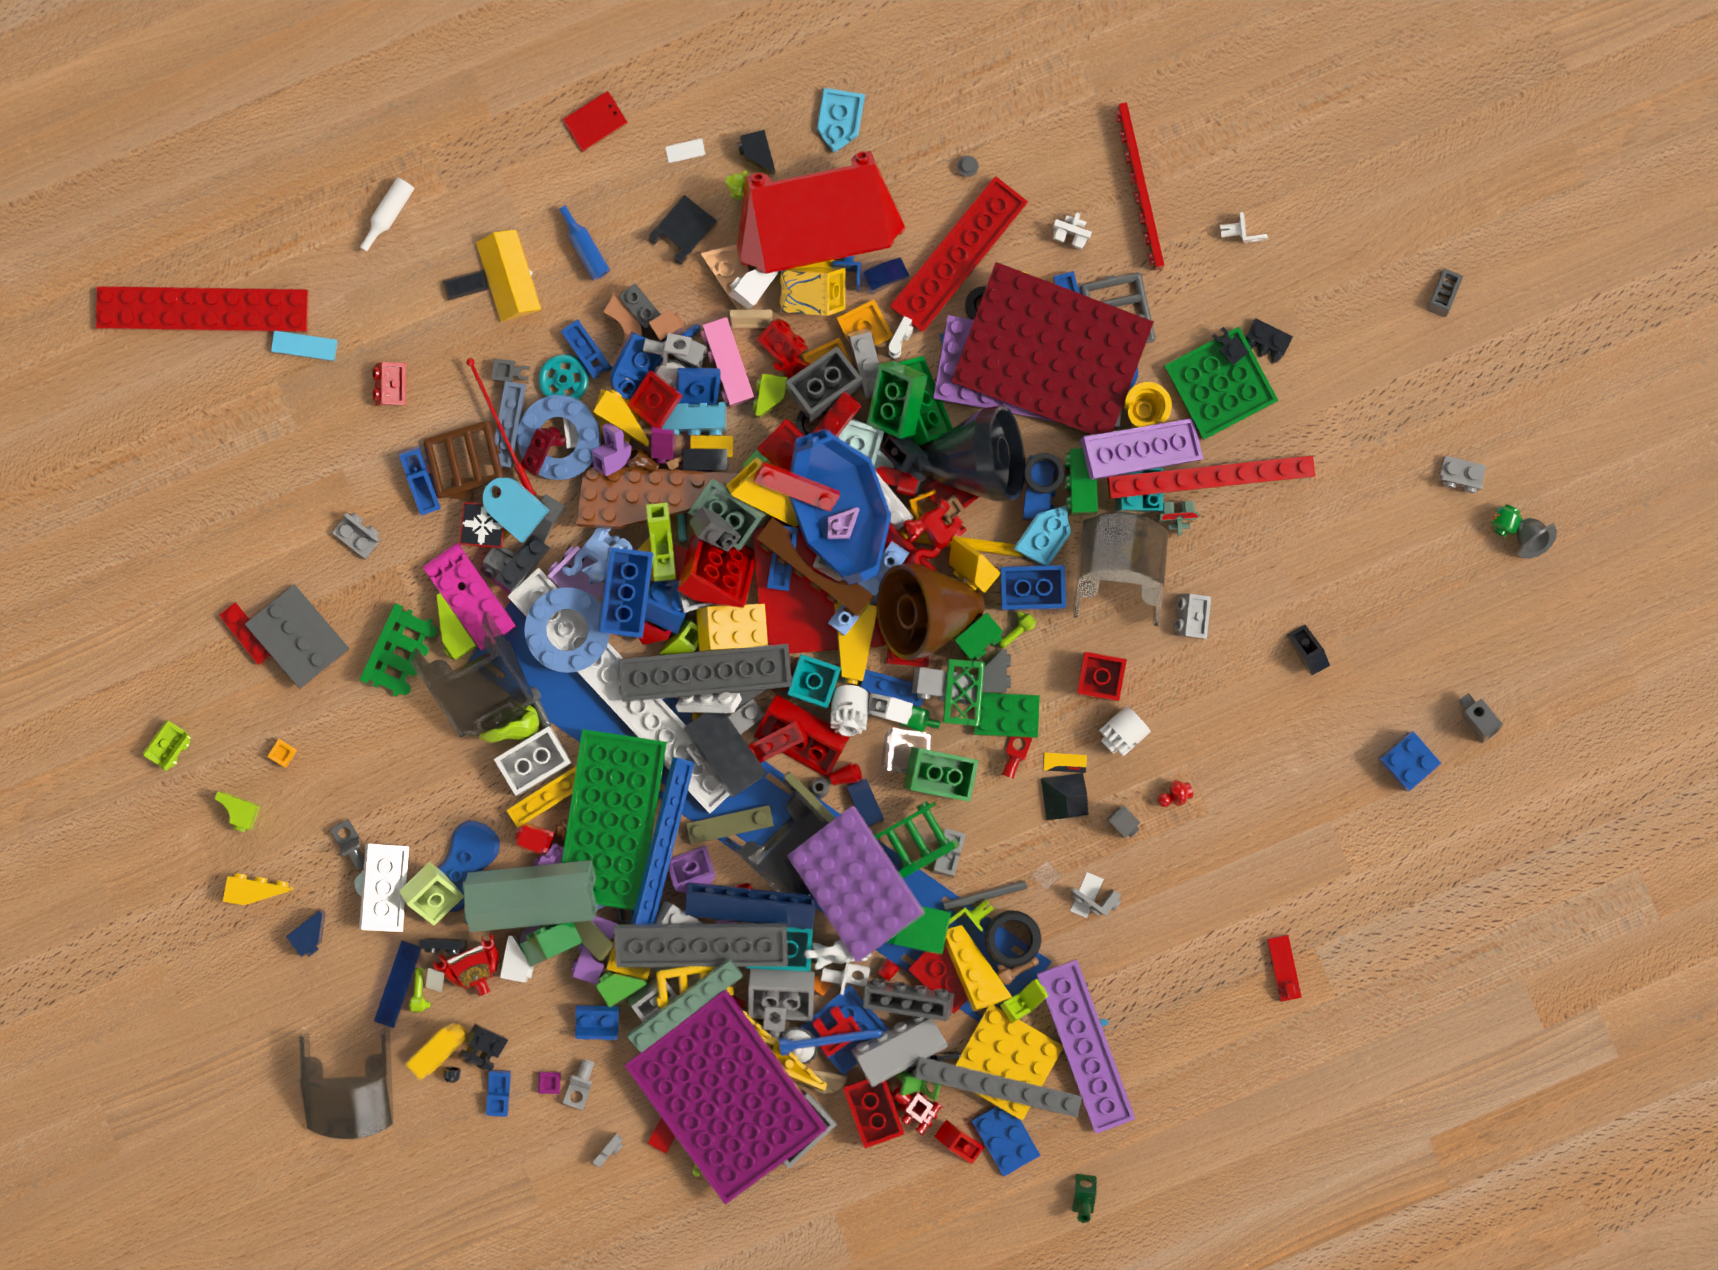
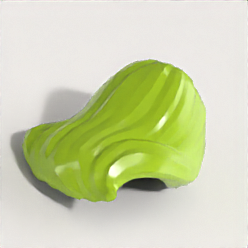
M527 704L513 705L501 715L496 728L486 733H481L479 739L490 743L504 739L527 740L538 732L539 719L537 711Z

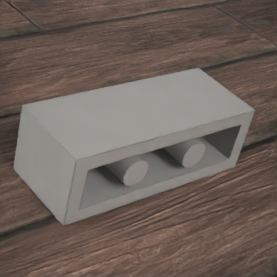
M866 328L848 333L847 337L856 371L862 378V395L865 398L873 396L879 362L871 331Z
M921 667L914 668L911 693L918 694L917 698L930 699V696H937L938 701H944L947 671ZM954 672V679L957 678L961 673ZM966 674L957 680L963 690H966L973 683ZM971 675L976 681L977 675ZM955 683L952 687V699H955L962 693ZM976 685L966 692L972 701L976 700ZM965 695L958 699V704L971 705Z

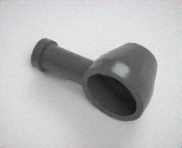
M817 777L811 780L808 790L816 798L821 799L827 796L830 786L826 779ZM816 784H822L823 790L817 791L815 789ZM800 794L791 797L795 806L805 801Z

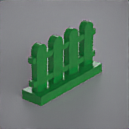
M397 603L394 604L359 678L360 681L368 683L369 680L373 681L372 686L376 688L380 684L393 690L392 695L396 697L399 693L402 695L410 693L411 686L404 681L408 674L416 676L420 672V667L414 663L417 655L424 657L429 652L428 646L423 644L425 636L435 637L438 633L437 627L431 624L432 619L428 618L427 621L419 619L412 615L413 611L410 609L407 612L402 611L403 606ZM396 622L401 624L398 632L393 630ZM405 627L421 633L418 640L403 635ZM387 641L392 643L389 651L384 649ZM397 646L412 652L409 660L394 654ZM377 661L383 662L380 670L375 668ZM388 665L403 671L400 679L385 673Z

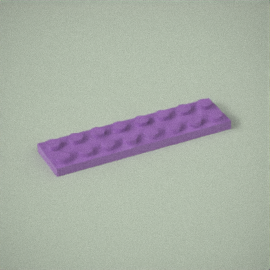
M1077 959L1036 973L1040 984L1044 986L1048 994L1046 998L1048 1007L1095 1134L1134 1120V1113Z

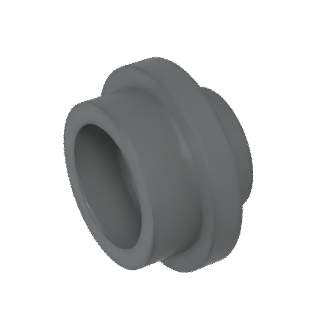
M972 156L962 157L957 165L959 173L965 177L975 175L978 171L977 160Z

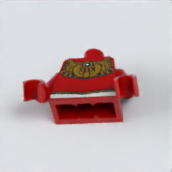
M490 934L489 941H485L483 936H481V945L445 961L444 956L439 955L440 963H435L432 960L434 968L444 973V977L457 987H464V989L474 986L480 997L491 992L486 980L493 977L497 971L499 954L494 944V936Z

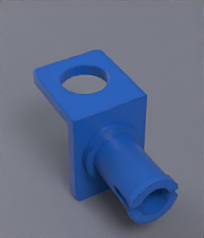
M854 256L841 258V261H832V267H845V272H857L856 291L860 292L861 262H854Z

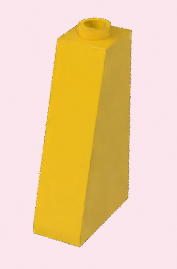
M758 457L726 485L729 492L735 498L793 527L798 525L788 495L754 483V476L762 464Z
M839 601L837 604L834 603L835 613L842 605ZM874 605L867 607L845 636L837 631L839 666L841 667L840 677L845 679L847 684L857 685L858 682L863 681L877 614V607Z

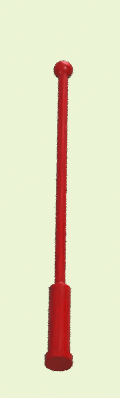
M468 358L466 364L471 367L510 452L520 482L525 489L533 496H536L537 494L534 492L522 464H519L477 373L474 366L475 361L472 358Z

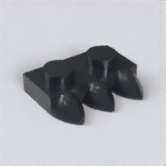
M1255 318L1245 338L1251 349L1258 344L1257 354L1259 358L1265 356L1271 350L1270 360L1274 364L1282 359L1293 336Z

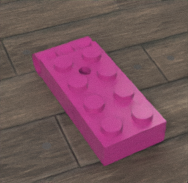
M458 542L423 566L432 582L481 651H484L517 627ZM461 583L466 584V588L464 590L459 589V585Z

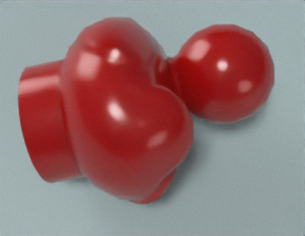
M1174 780L1170 784L1169 794L1161 793L1157 798V802L1161 807H1168L1171 803L1176 806H1182L1188 799L1193 798V789L1189 782L1183 783Z

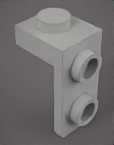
M1072 887L1070 889L1074 893L1072 895L1073 898L1082 904L1084 901L1091 905L1089 909L1098 916L1101 914L1107 916L1110 910L1115 911L1121 903V900H1119L1121 895L1113 889L1100 906L1076 888Z

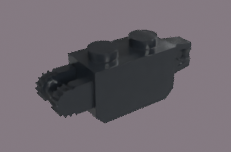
M884 432L882 438L884 444L881 452L900 471L910 473L917 480L924 481L926 475L921 470L931 469L932 464L927 460L929 456L910 437L900 439Z

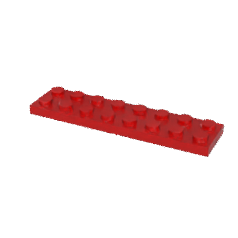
M995 176L890 305V308L904 318L905 316L911 319L912 325L923 333L1025 208L1028 201Z

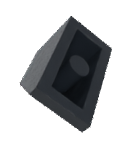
M765 130L741 135V142L737 143L740 155L745 154L747 161L769 174H776Z
M1306 624L1287 634L1300 660L1311 676L1330 666L1324 648Z

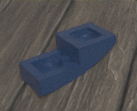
M867 779L847 787L858 813L868 827L884 821V817Z

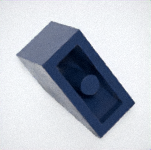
M324 910L318 911L286 936L301 957L305 955L310 957L319 950L317 946L322 943L326 915Z

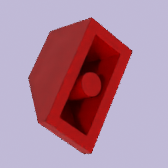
M947 1119L934 1135L949 1150L971 1164L974 1163L985 1148Z

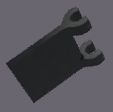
M683 195L662 222L650 233L648 240L655 245L664 235L681 249L675 256V261L682 265L717 220L687 196Z

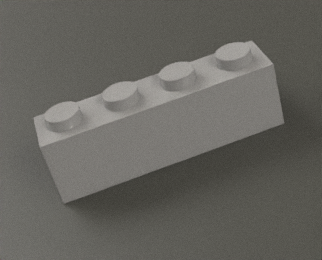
M912 1016V1018L904 1022H898L886 1032H882L880 1037L859 1043L851 1052L861 1072L873 1087L916 1064L918 1057L927 1058L948 1047L933 1019Z

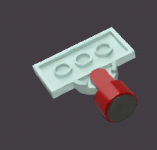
M851 419L838 438L872 460L875 471L887 485L890 484L898 487L896 493L914 498L917 495L920 481L910 473L894 469V464L881 452L879 448L884 431L869 426L867 423Z

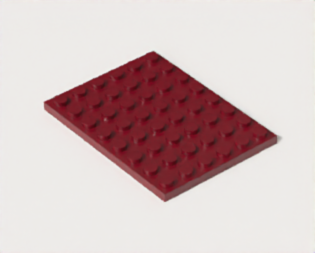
M995 262L951 382L1091 435L1113 432L1154 321Z

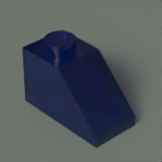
M901 257L883 262L863 272V277L872 295L910 277Z

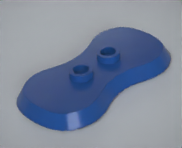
M477 821L463 822L454 830L448 855L437 868L464 895L463 882L466 881L468 873L482 871L497 857L500 849L499 837L491 828ZM464 897L450 912L461 911L465 908Z

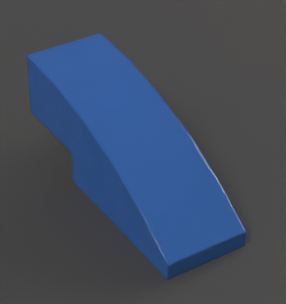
M418 445L399 452V457L420 515L422 516L441 509L420 446Z

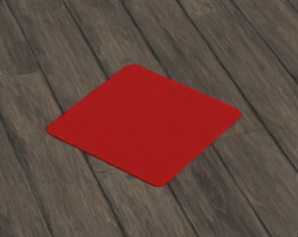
M796 526L799 528L796 546L799 556L816 573L832 582L840 584V581L813 567L817 555L806 545L800 526ZM764 528L756 530L753 535L758 603L765 604L768 646L788 644L789 654L838 650L837 630L828 624L835 614L834 603L826 597L828 593L822 588L818 591L809 584L811 580L808 577L804 576L801 578L793 570L789 591L767 588L773 551L767 552L759 546L761 541L757 537ZM877 614L870 647H880L886 644L879 628Z

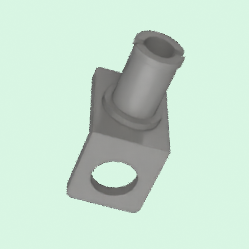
M668 333L665 342L646 338L643 352L662 355L663 365L666 366L669 353L688 356L692 338ZM676 341H682L686 346L684 349L678 350L673 344Z
M766 1006L763 1030H768V1033L779 1041L780 1032H785L786 1008ZM772 1012H777L781 1015V1020L769 1019V1015Z
M582 1059L577 1076L571 1075L570 1085L563 1101L564 1105L579 1110L584 1109L591 1090L592 1082L589 1081L595 1063ZM575 1091L580 1092L583 1096L581 1102H572L570 1099L571 1093Z

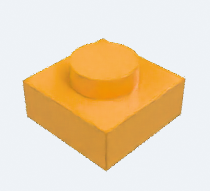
M278 739L267 757L287 768L298 750L283 740Z

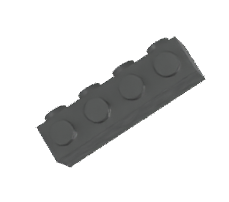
M874 979L865 987L863 1008L947 1021L952 1014L954 993H949L946 989L930 990L922 985L912 987L906 986V983L895 982L893 984L887 983L883 979Z

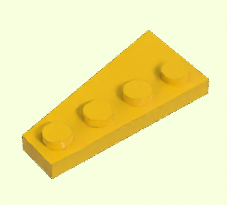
M960 925L948 929L945 945L972 1010L976 1011L1012 998L964 927Z

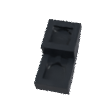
M682 449V470L725 471L727 470V449Z

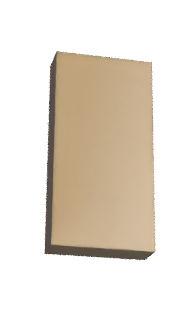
M730 310V325L732 329L767 328L773 322L772 310Z

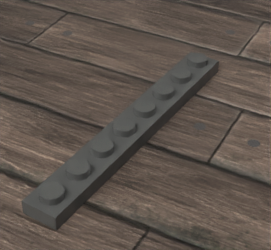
M918 1057L913 1077L1077 1118L1082 1096L923 1057Z

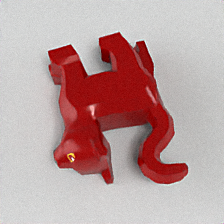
M941 498L938 500V506L933 510L923 513L918 520L907 519L904 521V532L908 537V542L918 539L922 532L925 531L933 544L931 550L924 548L916 550L912 554V563L922 565L919 560L921 557L932 559L938 556L941 550L952 541L954 535L960 537L967 531L958 515L951 518L952 522L949 525L943 522L941 518L951 507L945 499Z

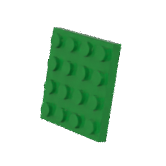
M1240 327L1229 331L1228 336L1230 339L1237 336L1249 353L1232 366L1222 355L1219 349L1223 345L1216 342L1215 339L1164 365L1203 441L1279 401Z

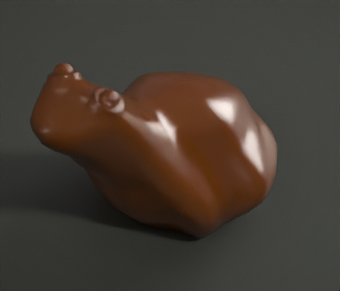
M642 449L631 450L630 457L625 464L631 469L646 468L653 472L659 468V464L652 460L646 451Z

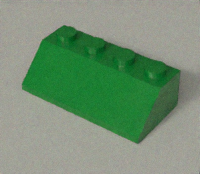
M924 356L898 362L928 375L915 435L909 436L919 447L931 444L932 441L953 428L943 402L933 399L935 382Z

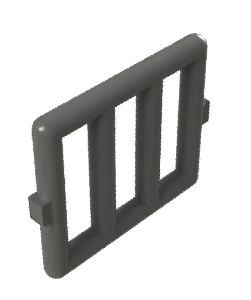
M1139 272L1119 277L1111 275L1105 277V280L1086 283L1080 286L1081 294L1090 297L1089 291L1135 282L1137 294L1102 302L1114 307L1139 302L1142 314L1138 316L1152 321L1142 275ZM1153 326L1146 343L1154 342L1156 339Z

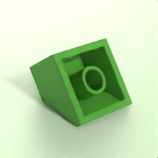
M610 971L598 979L600 984L596 985L608 1006L612 1007L646 985L648 980L618 972L613 975Z

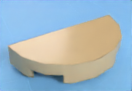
M812 1070L818 1078L827 1083L825 1091L814 1088L815 1091L823 1094L834 1093L840 1090L848 1075Z

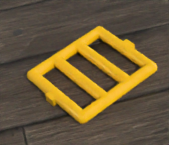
M687 966L658 971L656 974L659 996H657L658 1007L661 1009L668 1004L665 978L678 977L681 994L688 989L687 975L699 973L701 979L716 967ZM731 985L727 990L732 996L734 995V988Z

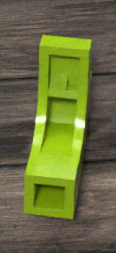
M668 502L646 505L653 553L654 580L676 579Z

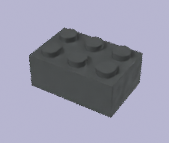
M835 347L787 380L785 387L807 419L812 422L831 409L843 392L851 395L862 387V378L841 350Z

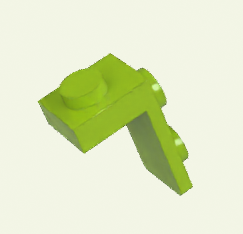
M1035 979L1019 994L1005 1001L1000 1006L1010 1021L1014 1023L1032 1012L1048 997V994L1038 979Z

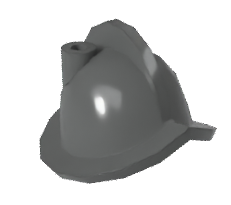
M1534 518L1522 520L1516 532L1517 539L1521 545L1516 551L1517 555L1530 559L1545 553L1556 539L1557 530L1554 523L1546 526Z

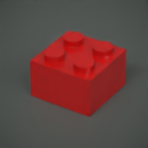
M1084 652L1076 694L1119 702L1127 659Z

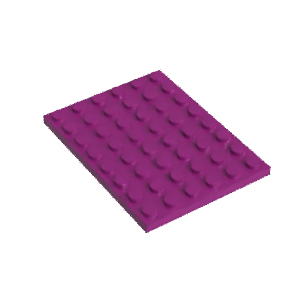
M727 989L624 1065L725 1205L828 1129Z

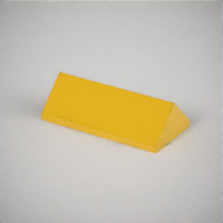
M517 230L494 232L477 241L476 244L500 321L505 322L540 311L541 307Z

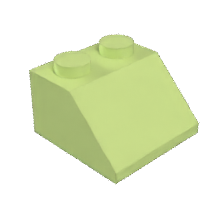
M428 862L399 890L406 904L432 925L438 923L464 897L463 893L431 862Z

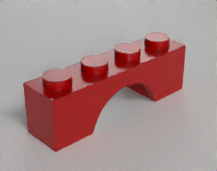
M524 824L516 832L515 839L518 840L516 845L540 854L543 852L548 853L556 832L534 824Z

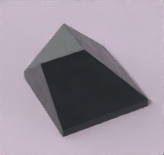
M1083 773L1041 778L1047 821L1089 815L1088 797Z

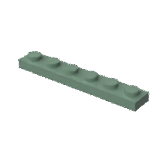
M728 958L627 1034L628 1038L640 1052H643L743 977L741 971Z

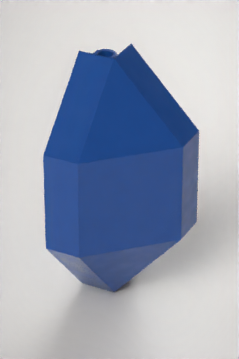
M826 429L796 439L790 472L840 491V497L831 511L789 496L806 545L849 585L878 575L891 513L872 460ZM858 507L860 511L850 539H828V517Z

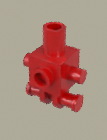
M896 1087L892 1092V1097L900 1103L897 1109L904 1114L901 1122L905 1125H908L911 1120L920 1123L914 1130L923 1136L927 1127L932 1126L931 1120L937 1119L938 1116L936 1114L942 1109V1105L936 1101L933 1102V1105L925 1100L927 1096L922 1092L919 1094L913 1092L902 1096L900 1094L901 1087Z

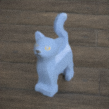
M597 528L591 538L585 542L583 548L574 556V567L568 568L563 566L562 572L568 576L576 575L582 567V559L587 557L596 562L582 570L585 574H588L589 584L594 582L604 583L608 547L633 550L632 546L624 538L620 539L615 535L610 537L608 532L611 529Z

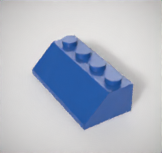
M608 547L597 632L643 637L653 560L652 552Z

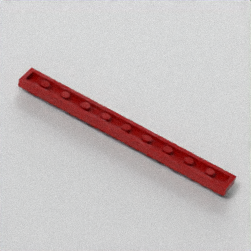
M1312 455L1113 476L1107 478L1109 499L1311 478L1316 475Z

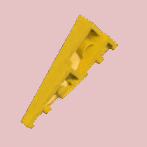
M743 1011L792 1080L820 1091H825L826 1082L818 1078L792 1052H789L790 1055L781 1056L779 1041L763 1030L759 1023H756Z

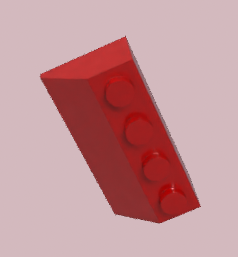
M776 695L754 737L761 739L799 720L808 739L782 753L828 778L851 736L835 733V729L831 728V724Z

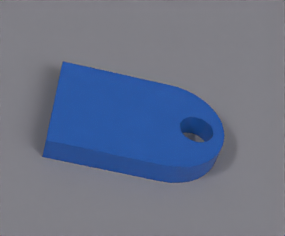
M632 331L610 375V383L613 390L626 399H631L648 372H655V367L663 362L662 355L643 352L646 337ZM630 382L631 388L627 392H623L624 384Z

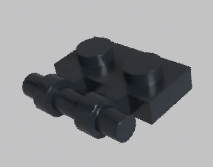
M475 1023L464 1041L469 1047L467 1050H461L459 1057L468 1064L474 1063L482 1070L487 1069L491 1071L494 1068V1063L490 1062L491 1056L498 1058L508 1039ZM478 1050L482 1051L480 1056H477Z

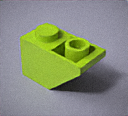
M762 374V378L757 379L756 391H759L758 400L754 399L752 412H756V418H762L785 401V382L788 380L787 377Z
M685 619L678 633L672 634L659 653L661 655L694 652L699 646L698 626L692 621Z

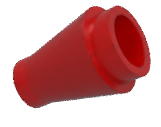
M851 762L836 772L831 773L830 779L833 786L857 783L860 779H863L859 764Z

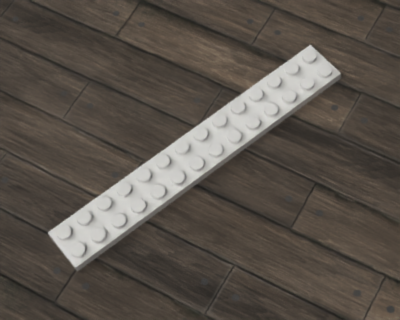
M538 568L508 598L527 617L530 608L536 600L545 593L558 588ZM562 609L554 613L546 627L550 643L563 651H572L581 647L588 635V624L584 616L572 609ZM609 642L602 656L594 664L577 671L639 738L667 742L664 765L669 770L673 757L693 762L685 751L688 746L693 744V741L684 730L686 725L662 699L622 702L619 659L624 658ZM707 761L698 767L694 764L688 791L711 813L730 794Z

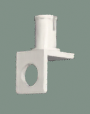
M1240 212L1241 220H1239V223L1220 224L1222 238L1241 235L1244 243L1268 240L1267 234L1247 237L1243 212Z
M846 963L845 970L842 972L823 968L821 981L840 984V994L843 995L846 983L866 987L870 968ZM854 971H861L864 974V978L856 980L853 978L852 973Z

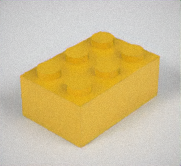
M765 604L745 605L744 608L711 606L696 609L699 651L768 646Z

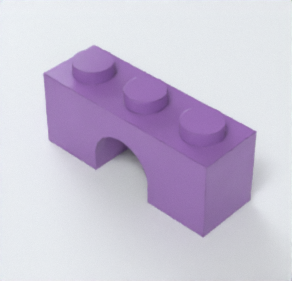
M595 915L592 921L613 942L615 936L614 927L618 925V922ZM580 943L578 951H581L579 959L574 960L571 971L574 972L573 977L597 985L599 984L598 979L601 978L605 963L597 961L587 947Z

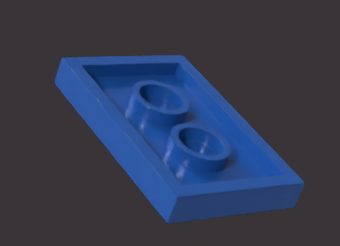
M995 1106L972 1120L1004 1177L1041 1156L1021 1120Z

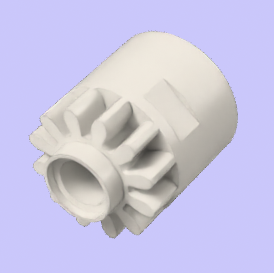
M845 685L833 691L831 728L835 729V733H840L844 736H854L857 733L862 734V730H866L869 695L865 689L858 686Z
M1127 705L1099 730L1104 736L1101 739L1102 743L1113 754L1118 751L1122 756H1125L1151 732L1140 717Z

